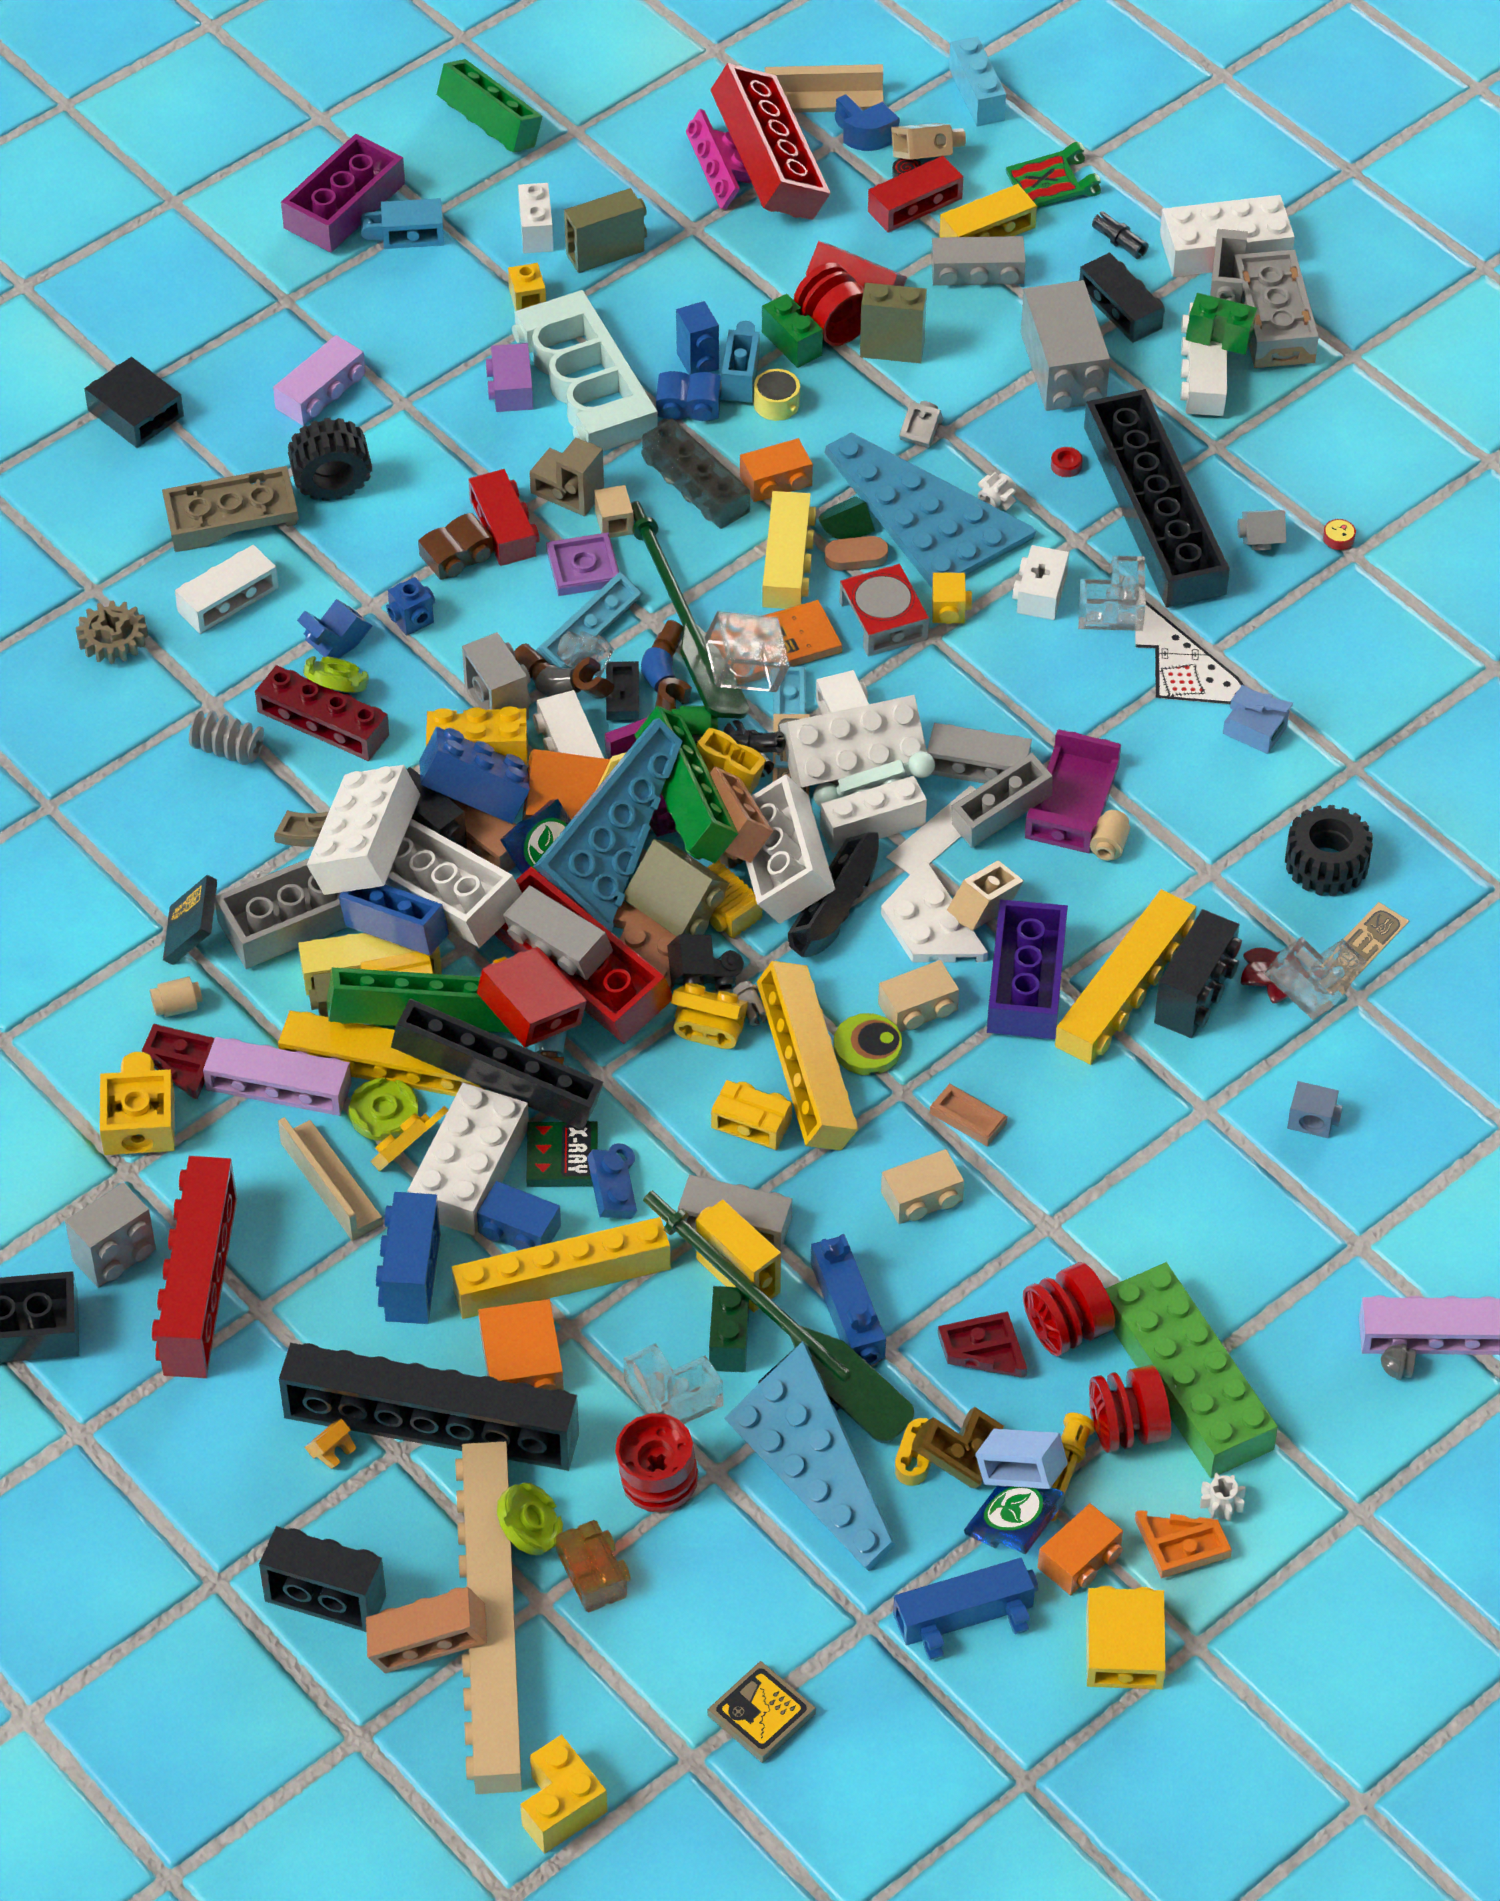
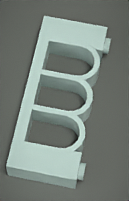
M583 290L515 311V325L512 326L513 336L517 343H528L529 353L533 352L535 366L541 372L550 376L552 395L557 400L567 403V417L569 423L574 427V438L593 443L605 451L658 433L656 408ZM583 335L587 339L586 342L564 349L555 350L548 348ZM601 363L605 368L583 377H565L567 374ZM619 392L622 396L621 399L600 406L587 407L582 405L583 403Z

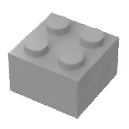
M498 632L463 645L465 690L476 707L485 710L501 709L507 706L517 707L518 709L526 708L528 720V705L532 703L527 684L530 683V675L525 665H519L511 644L509 642L504 643Z
M124 1182L65 1220L73 1262L97 1288L108 1281L117 1279L124 1270L136 1262L145 1260L156 1250L149 1208Z

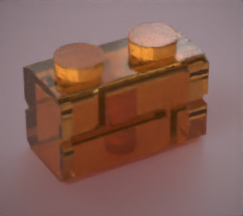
M592 1520L579 1525L577 1529L571 1528L557 1534L555 1537L556 1552L585 1611L589 1613L604 1607L607 1603H614L627 1596V1582L631 1581L630 1573L624 1560L617 1561L613 1554L616 1551V1547L609 1530L602 1532L598 1522Z

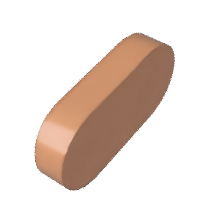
M876 536L833 540L825 547V563L830 568L839 571L878 567L887 561L888 545L885 540Z

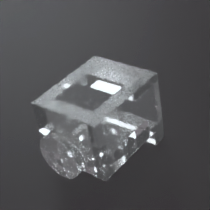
M568 631L560 639L557 655L567 666L573 668L583 659L591 657L601 664V671L594 674L597 677H601L614 648L602 636L598 635L596 638L584 631H581L580 635Z

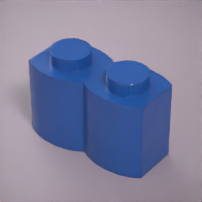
M668 371L659 374L656 395L657 417L668 420H679L689 417L699 421H710L719 418L721 402L720 375L709 372L689 375L678 371Z

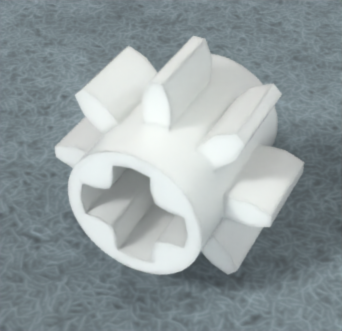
M996 472L991 476L987 474L978 483L982 489L978 492L980 500L1000 510H1007L1016 502L1012 496L1016 492V485L1006 474L1001 473L998 475Z
M1215 1473L1211 1484L1208 1482L1202 1483L1201 1493L1203 1496H1201L1200 1508H1208L1211 1519L1226 1518L1227 1521H1231V1515L1234 1511L1243 1512L1245 1503L1243 1498L1245 1497L1246 1488L1245 1486H1238L1234 1475L1229 1477L1220 1476L1218 1473Z

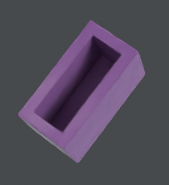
M528 343L492 345V358L486 359L487 377H493V381H488L489 400L495 399L496 412L533 410Z

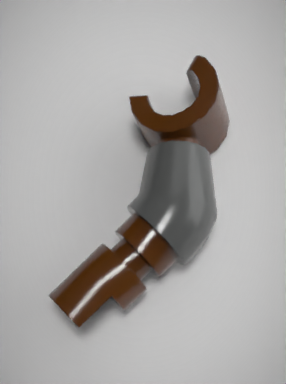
M527 643L518 646L514 651L519 665H525L530 678L535 682L536 688L547 697L572 690L575 693H579L583 690L594 698L602 699L609 696L614 690V684L605 678L595 677L592 680L594 674L601 671V664L591 657L583 659L575 668H559L556 665L547 663Z

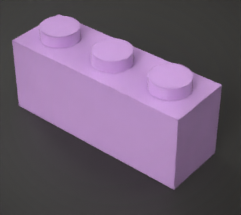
M335 335L273 386L275 409L299 424L305 425L313 417L318 416L333 400L338 399L352 384L360 381L363 375L366 374L364 352Z

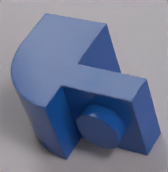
M846 94L836 98L835 120L838 126L843 129V142L847 146L861 151H874L892 144L891 127L899 126L900 118L883 102L863 111Z
M338 599L334 601L321 619L304 611L297 620L306 628L303 633L307 637L305 640L324 657L340 658L354 649L372 627L357 611Z

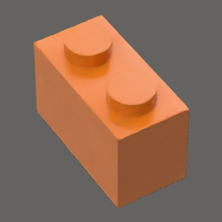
M799 438L740 455V478L753 502L772 498L773 491L792 492L812 486L813 463Z
M1089 1503L1039 1549L1037 1568L1071 1596L1080 1586L1086 1588L1095 1579L1097 1571L1103 1565H1111L1117 1560L1123 1550L1121 1547L1123 1530Z

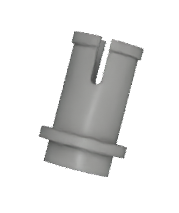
M750 981L739 983L733 989V993L739 996L738 999L749 1002L746 1016L750 1025H760L756 1012L762 1022L765 1023L768 1019L763 1003L758 995L759 989L757 985L752 984Z

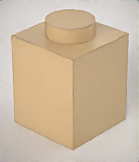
M626 486L594 490L595 514L601 533L609 532L610 538L633 534V510Z

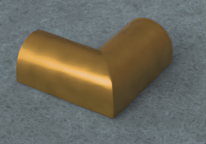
M976 1407L968 1411L960 1433L932 1417L917 1432L912 1443V1450L970 1488H977L981 1485L983 1479L976 1458V1452L993 1429H1003L1004 1426Z

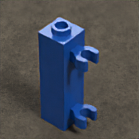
M845 1234L812 1243L811 1266L839 1339L844 1341L869 1365L885 1359L886 1337Z
M1022 1557L894 1595L893 1615L905 1645L923 1641L927 1657L931 1660L944 1656L941 1648L944 1646L942 1635L1006 1615H1008L1014 1634L1029 1630L1026 1622L1030 1620L1027 1609L1033 1607L1034 1593L1038 1591V1582L1033 1570H1027Z

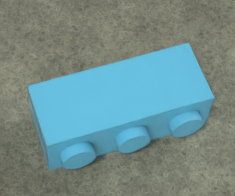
M979 37L950 42L949 70L976 126L1005 121L1006 92Z

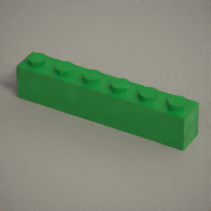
M657 705L635 733L636 740L650 723L658 718L682 740L670 776L665 780L660 794L667 804V811L675 821L676 830L682 836L686 845L685 850L688 854L698 860L703 858L716 863L739 833L684 718Z
M336 967L331 969L327 994L329 1022L396 1026L411 998L487 1032L511 1033L477 994L480 977Z

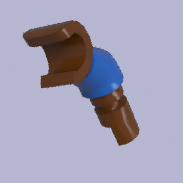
M668 620L662 632L657 635L652 647L645 651L641 661V673L657 692L655 707L658 705L672 712V709H676L675 700H678L681 704L689 703L692 687L685 681L677 679L672 668V658L682 640L684 627L676 621Z

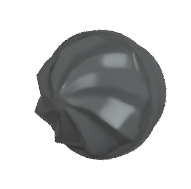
M1407 1344L1390 1346L1381 1356L1383 1369L1387 1374L1396 1378V1380H1401L1402 1377L1412 1378L1416 1350L1407 1348Z

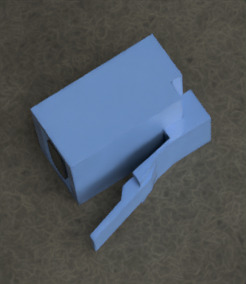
M1241 685L1231 699L1230 709L1233 710L1224 721L1223 734L1268 754L1287 728L1289 709L1293 703L1273 698V694H1263Z

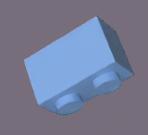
M993 1429L976 1452V1458L985 1485L1050 1489L1068 1464L1060 1433Z

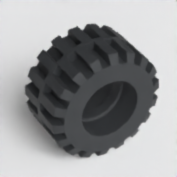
M324 418V421L318 422L316 420L310 422L311 425L309 426L304 425L299 429L300 433H295L291 437L292 442L288 444V456L297 489L300 488L302 494L310 495L312 499L322 498V501H329L331 498H336L337 500L342 499V496L354 494L356 489H361L365 486L364 482L369 481L372 464L367 442L362 429L356 427L355 423L351 421L344 422V419L341 418L336 420Z
M1321 805L1315 806L1313 811L1307 809L1301 812V817H1296L1293 820L1292 826H1290L1285 854L1286 870L1288 874H1293L1292 880L1296 884L1302 883V888L1307 891L1310 889L1316 890L1315 894L1323 895V892H1327L1330 896H1336L1339 891L1344 894L1351 891V886L1357 888L1361 885L1362 879H1365L1368 873L1373 846L1372 832H1369L1367 822H1360L1361 816L1357 813L1350 814L1347 808L1335 809V805H1328L1327 808H1322ZM1319 848H1330L1337 850L1339 852L1330 853L1322 851Z

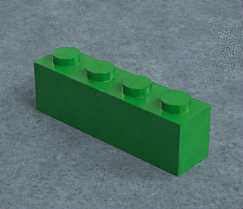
M463 59L443 64L436 95L447 102L448 106L459 111L468 121L478 125L487 135L494 137L509 151L520 152L521 150L535 147L543 117L541 114L468 60Z

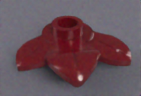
M1262 947L1253 948L1243 954L1244 959L1249 964L1242 972L1240 981L1242 985L1267 986L1268 996L1272 1003L1281 1002L1294 993L1296 989L1295 980L1303 971V961L1300 956L1291 951L1275 952Z

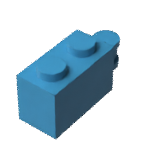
M441 198L381 202L380 212H367L361 216V235L366 240L383 239L384 249L444 246Z
M741 321L737 324L736 330L729 329L721 373V400L750 403L753 401V385L757 377L759 364L760 332H755V325L750 321Z

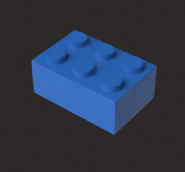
M436 726L419 760L421 785L513 824L530 791L528 769L522 759L512 754L504 756L497 753L492 746L485 742L476 741L474 743L467 740L463 734L452 728L444 730Z
M394 1192L392 1206L387 1205L385 1209V1227H388L387 1235H382L380 1244V1256L384 1257L383 1266L378 1265L376 1271V1287H379L378 1307H384L385 1322L429 1324L441 1236L437 1194Z

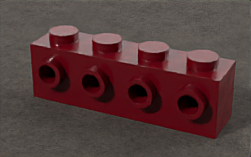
M275 665L255 690L258 713L366 761L373 757L389 736L387 713L378 707L364 704L348 694H342L333 689L318 685L293 670H287Z

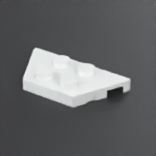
M923 861L881 906L882 917L912 962H930L934 960L956 962V957H976L977 962L987 961L988 952L975 932L961 925L956 917L947 911L953 899L927 861Z

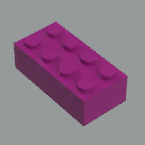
M354 134L281 201L284 229L329 252L334 251L361 225V216L364 213L377 211L381 207V202L387 201L405 185L403 157L358 134Z

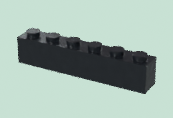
M411 998L396 1024L391 1048L495 1093L527 1102L528 1107L583 1131L597 1104L603 1086V1081Z

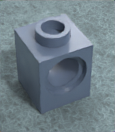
M1297 1081L1287 1129L1329 1138L1331 1126H1338L1343 1106L1337 1104L1339 1090Z

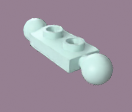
M920 751L914 753L907 763H903L900 759L839 779V785H834L830 782L821 783L814 790V801L821 807V803L898 781L910 775L926 778L934 771V759L929 753Z

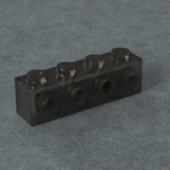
M673 418L642 435L643 450L641 454L646 464L653 466L660 472L664 480L668 484L675 486L687 502H692L701 511L706 520L712 521L717 527L722 529L750 512V489Z

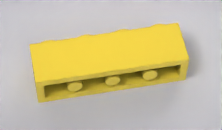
M772 492L762 585V607L787 609L801 605L802 597H808L809 578H805L804 573H811L812 554L806 553L807 549H813L814 530H809V526H815L816 507L810 506L811 493Z
M366 933L347 934L345 936L299 942L300 962L306 996L309 995L308 990L315 989L313 975L330 973L332 967L361 969L360 962L415 952V950ZM438 946L430 955L433 974H442Z

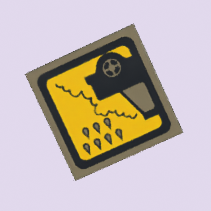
M760 1661L707 1709V1713L715 1723L763 1763L816 1714V1708Z

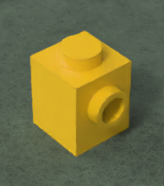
M538 263L508 268L509 291L515 311L546 302V289Z
M933 573L932 623H965V610L972 609V591L965 590V573Z

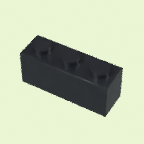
M1110 252L1080 266L1079 281L1084 280L1090 300L1132 343L1162 329L1165 313L1162 301L1157 297L1155 298L1145 288L1143 282L1136 279L1127 270L1125 264L1118 261Z

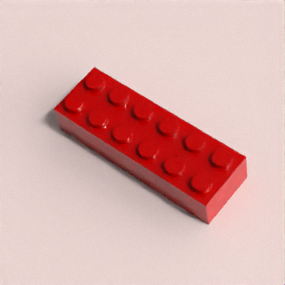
M727 63L710 91L760 199L761 205L770 212L776 211L789 214L795 218L802 217L813 220L831 193L777 76Z
M530 867L516 879L522 893L530 885L606 932L613 952L588 980H585L576 973L573 976L567 974L558 965V962L552 958L549 959L587 1000L584 1011L623 1044L672 1001L673 995L664 975L533 867ZM506 922L494 933L498 939L516 954L533 949L526 942L523 944L516 942L508 934L507 930L509 927Z
M189 1156L187 1169H181L179 1175V1190L182 1191L181 1199H175L174 1220H177L176 1229H170L168 1248L172 1252L171 1258H165L163 1264V1280H166L165 1289H159L157 1308L161 1313L160 1319H154L152 1341H157L155 1359L156 1361H161L163 1376L207 1378L237 1204V1193L231 1158Z

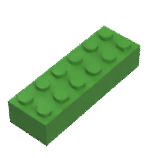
M1167 1262L1105 1288L1114 1310L1115 1327L1113 1332L1137 1368L1154 1365L1157 1368L1166 1391L1171 1420L1210 1478H1213L1215 1473L1220 1475L1274 1450L1278 1430L1277 1424Z

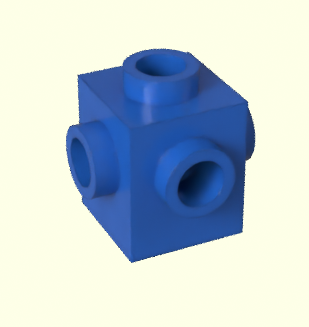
M416 577L388 589L389 604L386 605L388 615L406 636L434 623V595L428 586L424 587Z

